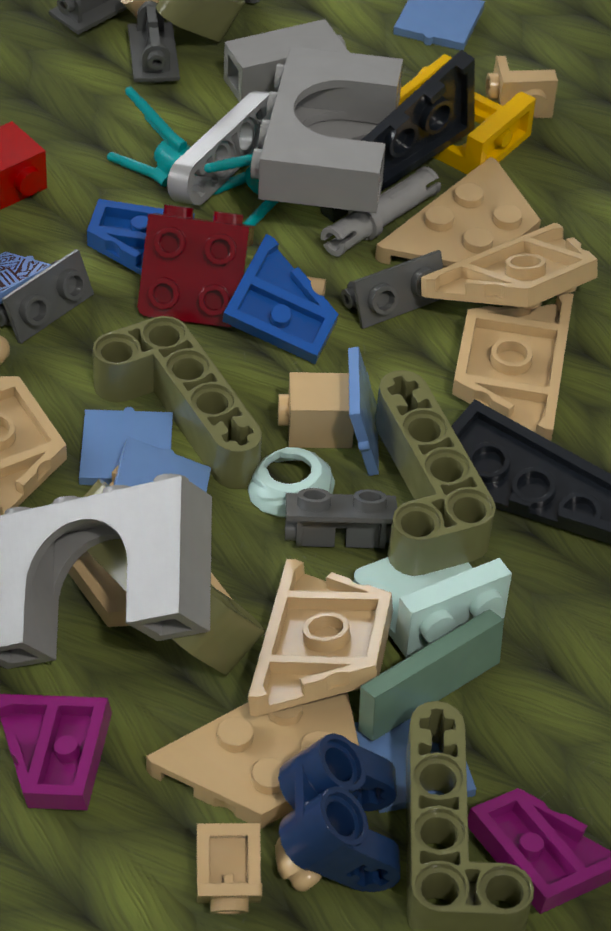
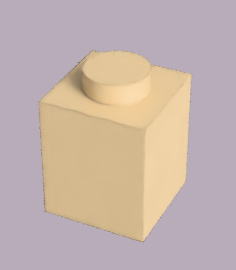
M289 373L288 394H278V426H288V447L352 448L354 429L349 416V373Z

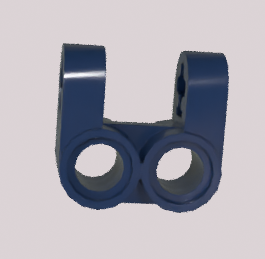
M335 733L325 735L287 760L280 767L278 779L285 800L294 810L285 815L280 822L279 836L281 845L291 861L303 870L315 872L362 892H378L394 887L401 877L399 847L390 838L368 829L369 826L365 811L381 810L390 806L395 801L397 796L396 772L393 763Z

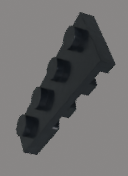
M462 49L361 140L386 143L381 191L474 130L475 58ZM320 207L321 213L333 223L348 214L349 211Z
M474 399L451 427L492 496L496 509L611 544V474Z

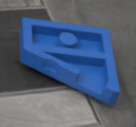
M98 199L87 229V246L141 275L148 214H163V209Z
M266 234L224 311L223 322L316 364L337 323L339 314L324 296L317 294L313 290L311 281L299 267L294 269L278 250L279 243L274 237Z

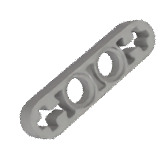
M250 92L174 162L169 171L167 181L168 193L174 202L194 205L203 204L241 168L207 173L204 170V166L207 163L214 162V159L217 162L223 159L253 154L254 148L259 149L260 126L262 119L267 120V102L270 92Z

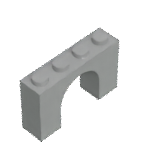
M323 19L226 41L224 44V80L239 102L252 91H274L277 64L286 63L290 46L350 53L346 48L342 36L337 35L328 22ZM327 120L312 124L307 128L329 137L361 141L378 124L350 120Z
M290 46L286 63L277 64L274 91H270L268 96L267 120L262 119L259 132V149L254 148L252 155L251 178L259 179L258 199L377 213L383 184L386 143L329 137L316 133L307 127L327 120H350L375 124L382 122L399 106L403 59Z
M162 474L156 476L153 482L132 487L112 485L104 488L103 493L82 498L62 496L56 498L53 504L36 508L12 507L7 509L4 515H0V666L11 669L56 660L58 607L63 582L69 570L80 556L91 547L112 539H122L127 554L126 624L156 641L210 632L212 496L190 482L183 475Z

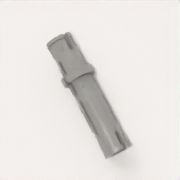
M421 167L414 174L380 194L377 213L349 210L347 216L321 231V240H326L335 235L334 239L323 244L324 248L333 256L338 257L362 240H373L378 237L383 231L384 226L426 199L439 193L441 189L440 182H436L428 188L426 187L427 184L438 179V175L429 167Z

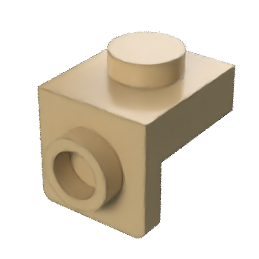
M496 56L494 73H487L486 97L503 106L517 93L522 91L536 98L533 118H552L558 85L555 70L509 71L506 56Z
M197 823V903H210V913L212 914L248 913L249 903H260L262 899L260 823Z

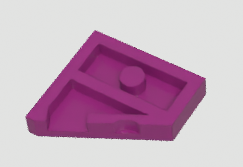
M0 694V719L28 808L88 810L112 716V710L107 697Z
M520 788L470 809L468 828L497 863L516 865L531 878L534 887L532 905L539 914L611 882V851L583 836L587 825L567 814L551 810L546 806L545 802Z

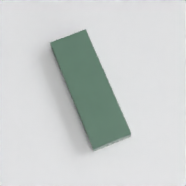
M490 609L484 611L361 685L358 730L373 742L410 719L418 706L426 702L439 701L500 663L504 619Z

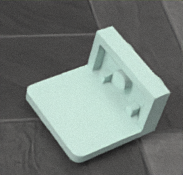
M386 557L358 568L354 572L353 582L359 585H371L392 593L393 615L389 635L404 656L408 658L484 611L490 609L501 618H504L512 573L503 561L497 558L475 568H472L468 562L425 575L411 576L397 571L390 564L389 558Z

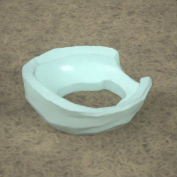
M286 447L262 459L252 475L248 485V494L251 502L262 512L286 518V493H298L307 488H319L333 494L335 480L328 463L316 453L298 447ZM303 461L310 466L311 473L301 482L286 484L274 480L266 468L272 462Z

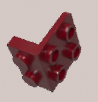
M164 204L163 214H148L137 306L140 314L147 317L169 316L184 322L232 327L223 322V314L245 274L247 250L253 244L255 226L243 224L244 215L214 211L213 220L193 218L194 208Z

